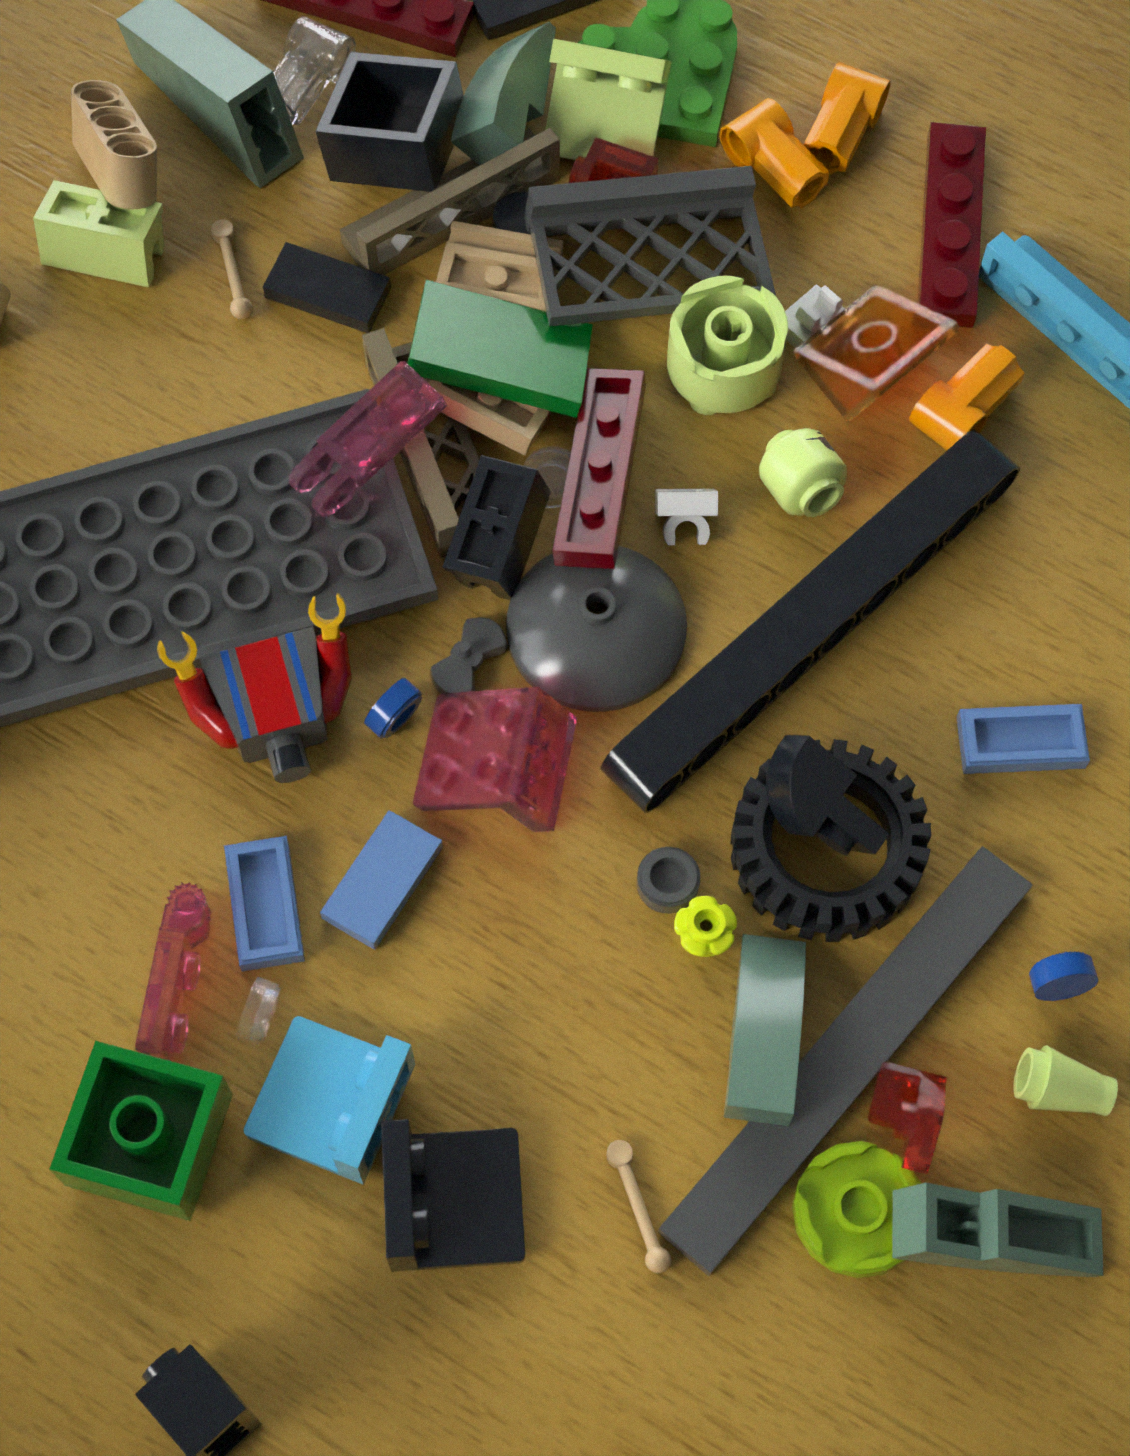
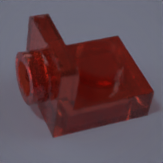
M595 137L586 158L578 156L575 160L568 183L658 175L659 158Z
M884 1062L880 1066L868 1111V1121L872 1124L894 1129L893 1138L904 1141L901 1168L928 1174L944 1119L947 1077Z

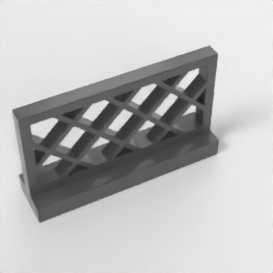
M752 166L529 187L524 220L527 234H530L532 237L549 326L672 314L681 302V297L684 293L666 282L679 266L700 280H705L711 277L722 276L735 260L755 274L757 286L751 287L761 291V286L776 295L753 200L756 182ZM742 218L745 233L736 244L711 228L717 219ZM678 223L693 234L684 246L679 249L656 234L662 225ZM624 229L638 239L624 255L601 240V237L607 230ZM568 234L582 245L568 261L548 247L546 236ZM701 239L726 254V257L714 271L689 255ZM646 244L671 260L658 277L633 261ZM747 244H748L749 252L746 251V250H744V248L746 247ZM591 250L615 265L614 269L602 283L577 267ZM553 268L559 271V273L555 277ZM625 272L649 289L641 298L626 299L610 288ZM567 278L593 293L585 304L560 306L557 290Z

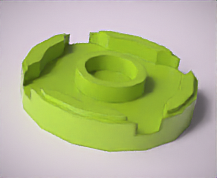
M864 1141L836 1144L814 1157L797 1182L792 1204L796 1233L809 1255L830 1271L854 1278L883 1275L905 1261L892 1258L893 1190L921 1184L908 1162L895 1153L892 1155L886 1149L878 1148V1145Z

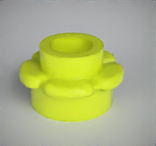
M695 897L690 900L687 908H681L677 912L674 920V930L677 935H680L682 947L690 954L699 957L720 955L726 952L734 942L732 932L737 927L736 915L728 905L718 904L714 897ZM703 921H708L712 924V929L703 931L700 928V924Z

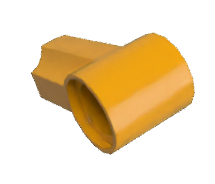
M838 62L831 73L823 94L821 110L804 142V146L830 172L829 175L838 171L846 172L867 127L874 128L891 86V81L842 62Z
M770 98L762 100L721 128L720 141L733 164L737 167L752 166L791 208L795 206L803 208L816 199L821 189L828 184L830 172L794 136V129L790 118L775 100Z
M986 344L947 383L939 380L923 394L912 410L909 422L947 451L969 431L975 429L980 433L988 420V416L1021 384L1025 373L1020 368L1016 356L1002 345L991 346Z

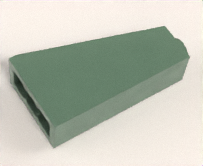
M144 0L116 19L134 63L256 186L262 188L304 158L274 73L267 66L175 0Z

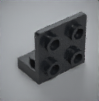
M409 1119L381 1121L386 1258L391 1272L519 1264L525 1260L519 1139L516 1129L503 1128L412 1134Z

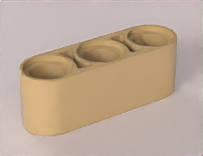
M87 80L75 84L71 89L72 142L103 196L111 205L129 210L151 206L157 199V145L122 89L116 84L102 80Z

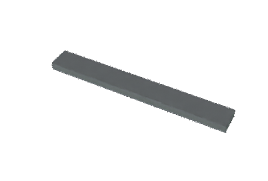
M982 846L799 1062L795 1109L790 1125L783 1126L749 1121L660 1226L658 1233L706 1275L710 1276L1027 895L1033 884Z

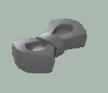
M477 617L465 621L461 642L458 641L453 646L449 657L434 664L430 669L432 683L439 693L452 700L471 699L474 696V672L479 669L485 659L505 653L508 647L501 627L489 618Z

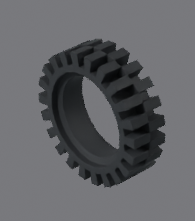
M834 739L831 750L828 751L857 774L845 793L861 800L875 813L883 829L890 834L887 838V858L876 876L864 885L849 891L827 892L813 889L798 882L784 869L775 854L772 843V825L775 816L770 808L766 791V776L770 758L759 767L757 778L750 777L745 785L742 799L738 801L731 831L730 845H733L731 862L733 871L739 870L738 885L743 894L752 893L754 896L752 906L761 916L767 910L775 915L774 926L785 931L788 924L801 928L798 937L811 941L814 932L826 933L825 942H840L842 934L851 932L852 938L855 940L866 936L869 928L874 925L880 930L889 924L893 914L896 911L900 914L909 903L913 892L916 891L931 850L927 848L932 836L931 823H924L923 820L927 807L923 797L916 800L912 797L916 785L908 774L901 780H898L894 776L897 764L887 756L879 765L871 760L874 749L861 744L858 755L846 752L848 741Z

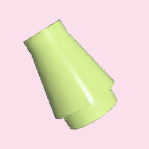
M1046 1045L1040 1050L1029 1047L1023 1052L1017 1065L1013 1091L1015 1098L1027 1101L1029 1109L1087 1112L1108 1116L1116 1102L1118 1082L1116 1078L1102 1075Z

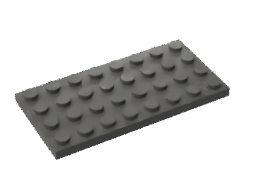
M370 389L0 491V727L178 676L174 668H170L162 662L158 656L157 646L161 640L166 649V655L170 660L177 661L183 659L188 652V645L183 639L181 631L190 635L195 641L197 655L193 664L195 668H202L199 661L201 656L310 627L314 628L315 635L321 634V628L310 620L308 614L309 604L313 596L316 597L317 614L325 620L334 619L339 614L336 594L338 593L344 598L346 614L342 623L339 624V629L438 600L437 587Z

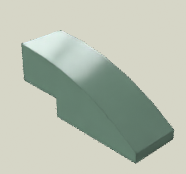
M550 22L507 41L492 52L478 68L465 91L457 112L451 142L479 166L523 143L526 123L544 114L551 66L549 61L553 38L555 39L556 27Z
M747 934L742 936L723 1118L789 1126L795 1109L801 1041L806 942Z
M922 1183L893 1190L892 1258L989 1271L1099 1277L1103 1276L1101 1208L1001 1189L979 1193L931 1183Z

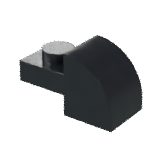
M784 736L774 751L768 766L766 791L769 805L775 818L789 834L814 837L816 834L826 845L846 856L850 851L876 855L890 835L843 796L857 776L856 773L811 736Z

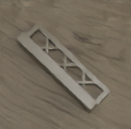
M528 128L525 130L523 143L480 166L470 159L442 175L437 189L432 192L413 190L340 229L341 242L359 267L385 275L448 241L452 221L477 225L493 216L495 205L504 196L514 192L528 193L529 187L551 185L560 180V139L551 128L536 136Z
M384 328L363 334L362 341L366 367L441 559L445 558L459 521L456 510L461 501L465 502L467 498L468 488L472 483L480 459L466 425L448 417V421L439 436L423 429L418 414L424 405L421 403V399L430 379L426 378L421 388L404 381L399 368L400 365L408 362L412 342L392 348ZM453 432L458 444L449 440ZM442 452L466 462L467 469L459 484L443 479L437 465Z

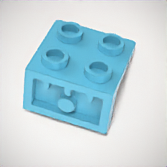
M301 1016L295 1017L243 1130L245 1136L252 1141L364 1185L382 1144L381 1121L392 1120L415 1067L411 1044L386 1035L380 1048Z

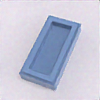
M1082 704L960 709L957 714L963 774L1085 769L1090 761Z
M388 810L320 911L322 919L376 950L442 850V840Z
M287 836L225 845L224 850L237 953L241 971L304 962L303 942Z

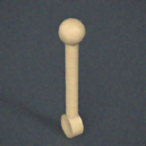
M217 220L211 226L213 240L220 244L233 296L230 311L235 318L246 319L251 315L253 306L249 299L244 297L231 244L234 238V228L228 220Z
M615 1140L608 1146L607 1161L612 1167L619 1170L648 1250L645 1256V1265L654 1273H663L671 1265V1255L659 1245L631 1168L632 1147L626 1141Z

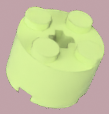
M716 276L694 284L682 295L681 302L671 317L667 351L668 374L676 390L689 401L692 409L699 414L713 415L715 413L744 411L771 397L777 388L788 333L787 316L782 304L772 292L761 286V291L745 285L743 284L744 278Z

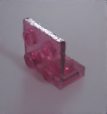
M539 686L440 694L435 702L413 805L421 811L501 808L533 832L554 831L577 717Z

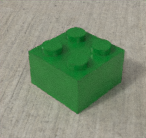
M95 1040L49 1170L67 1187L191 1221L233 1094L223 1075Z

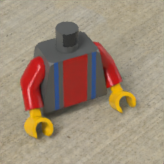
M338 593L336 598L339 614L334 619L325 620L317 614L315 596H313L309 604L308 614L310 620L321 628V634L317 637L314 628L310 627L201 656L199 661L202 668H195L193 664L197 655V647L193 638L185 632L181 631V634L187 642L188 652L181 660H170L166 655V649L162 641L158 642V656L165 665L174 668L178 676L175 677L174 683L191 722L221 748H237L244 762L252 763L269 758L274 780L279 783L295 782L306 777L311 772L305 748L328 740L327 723L340 716L352 681L347 635L340 632L339 624L342 623L346 614V603L344 598Z

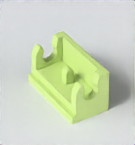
M53 180L33 217L41 264L149 287L154 278L152 254L162 256L164 248L161 217L163 213L162 203L155 202L151 206L142 209L128 210L111 205L98 189Z

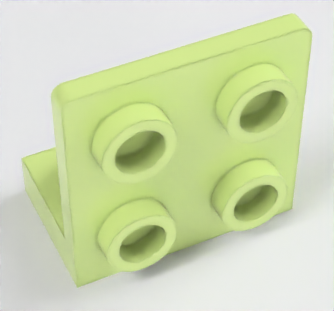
M553 38L549 62L557 63L545 130L551 128L560 139V157L644 174L649 173L652 168L672 61Z

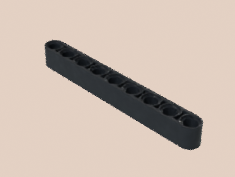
M977 430L969 431L626 735L604 759L600 768L602 772L644 813L651 812L996 502L1017 478L1020 467Z

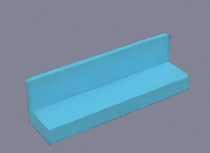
M1001 232L986 246L979 269V278L1130 409V323L1029 236L1023 235L1014 242L1008 235Z

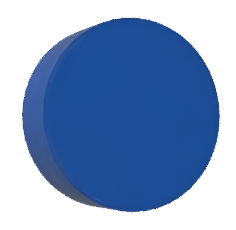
M406 678L400 679L374 704L366 716L364 724L381 739L392 736L416 711L422 701V692Z
M1064 952L1049 956L1037 962L1029 972L1035 997L1043 1001L1072 998L1091 990L1098 983V976L1092 957L1083 952Z

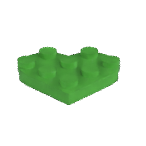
M647 0V5L638 12L631 27H609L605 24H593L584 30L582 40L578 42L580 44L672 61L657 137L716 147L737 53V28L732 20V8L727 2L723 0Z

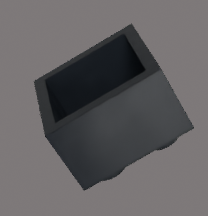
M350 52L315 131L329 180L432 192L437 189L454 147L451 137L457 112L464 96L457 63L455 61Z

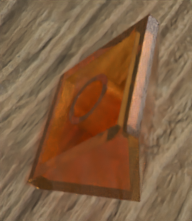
M875 284L794 350V354L799 364L844 419L850 422L959 332V327L956 321Z

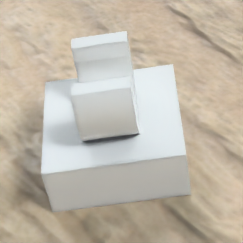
M817 284L785 311L788 321L787 341L814 365L819 364L856 331L858 319L842 306L843 300L826 285L821 288Z
M655 489V513L657 516H669L663 526V536L668 545H675V529L683 521H691L696 525L697 543L699 545H706L710 529L707 521L702 516H718L717 490Z

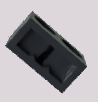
M191 1344L180 1353L176 1348H171L158 1357L142 1375L146 1384L135 1393L136 1397L186 1456H229L262 1425L214 1367Z

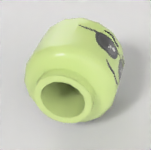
M803 428L784 430L768 442L766 452L759 465V476L787 514L816 517L828 512L841 500L844 494L843 486L847 479V467L820 431Z

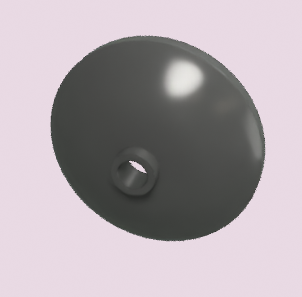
M619 546L615 569L555 566L552 553L536 563L518 583L507 611V641L517 669L523 678L540 694L555 703L571 709L606 712L626 708L643 701L658 691L669 680L684 652L687 617L682 597L667 573L651 559L632 549ZM592 603H602L608 610L602 614H593L588 611L587 607Z

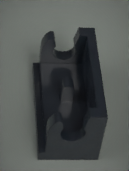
M481 455L442 566L445 571L451 572L461 584L473 589L475 583L490 588L491 592L497 597L511 600L522 578L551 490L537 469Z

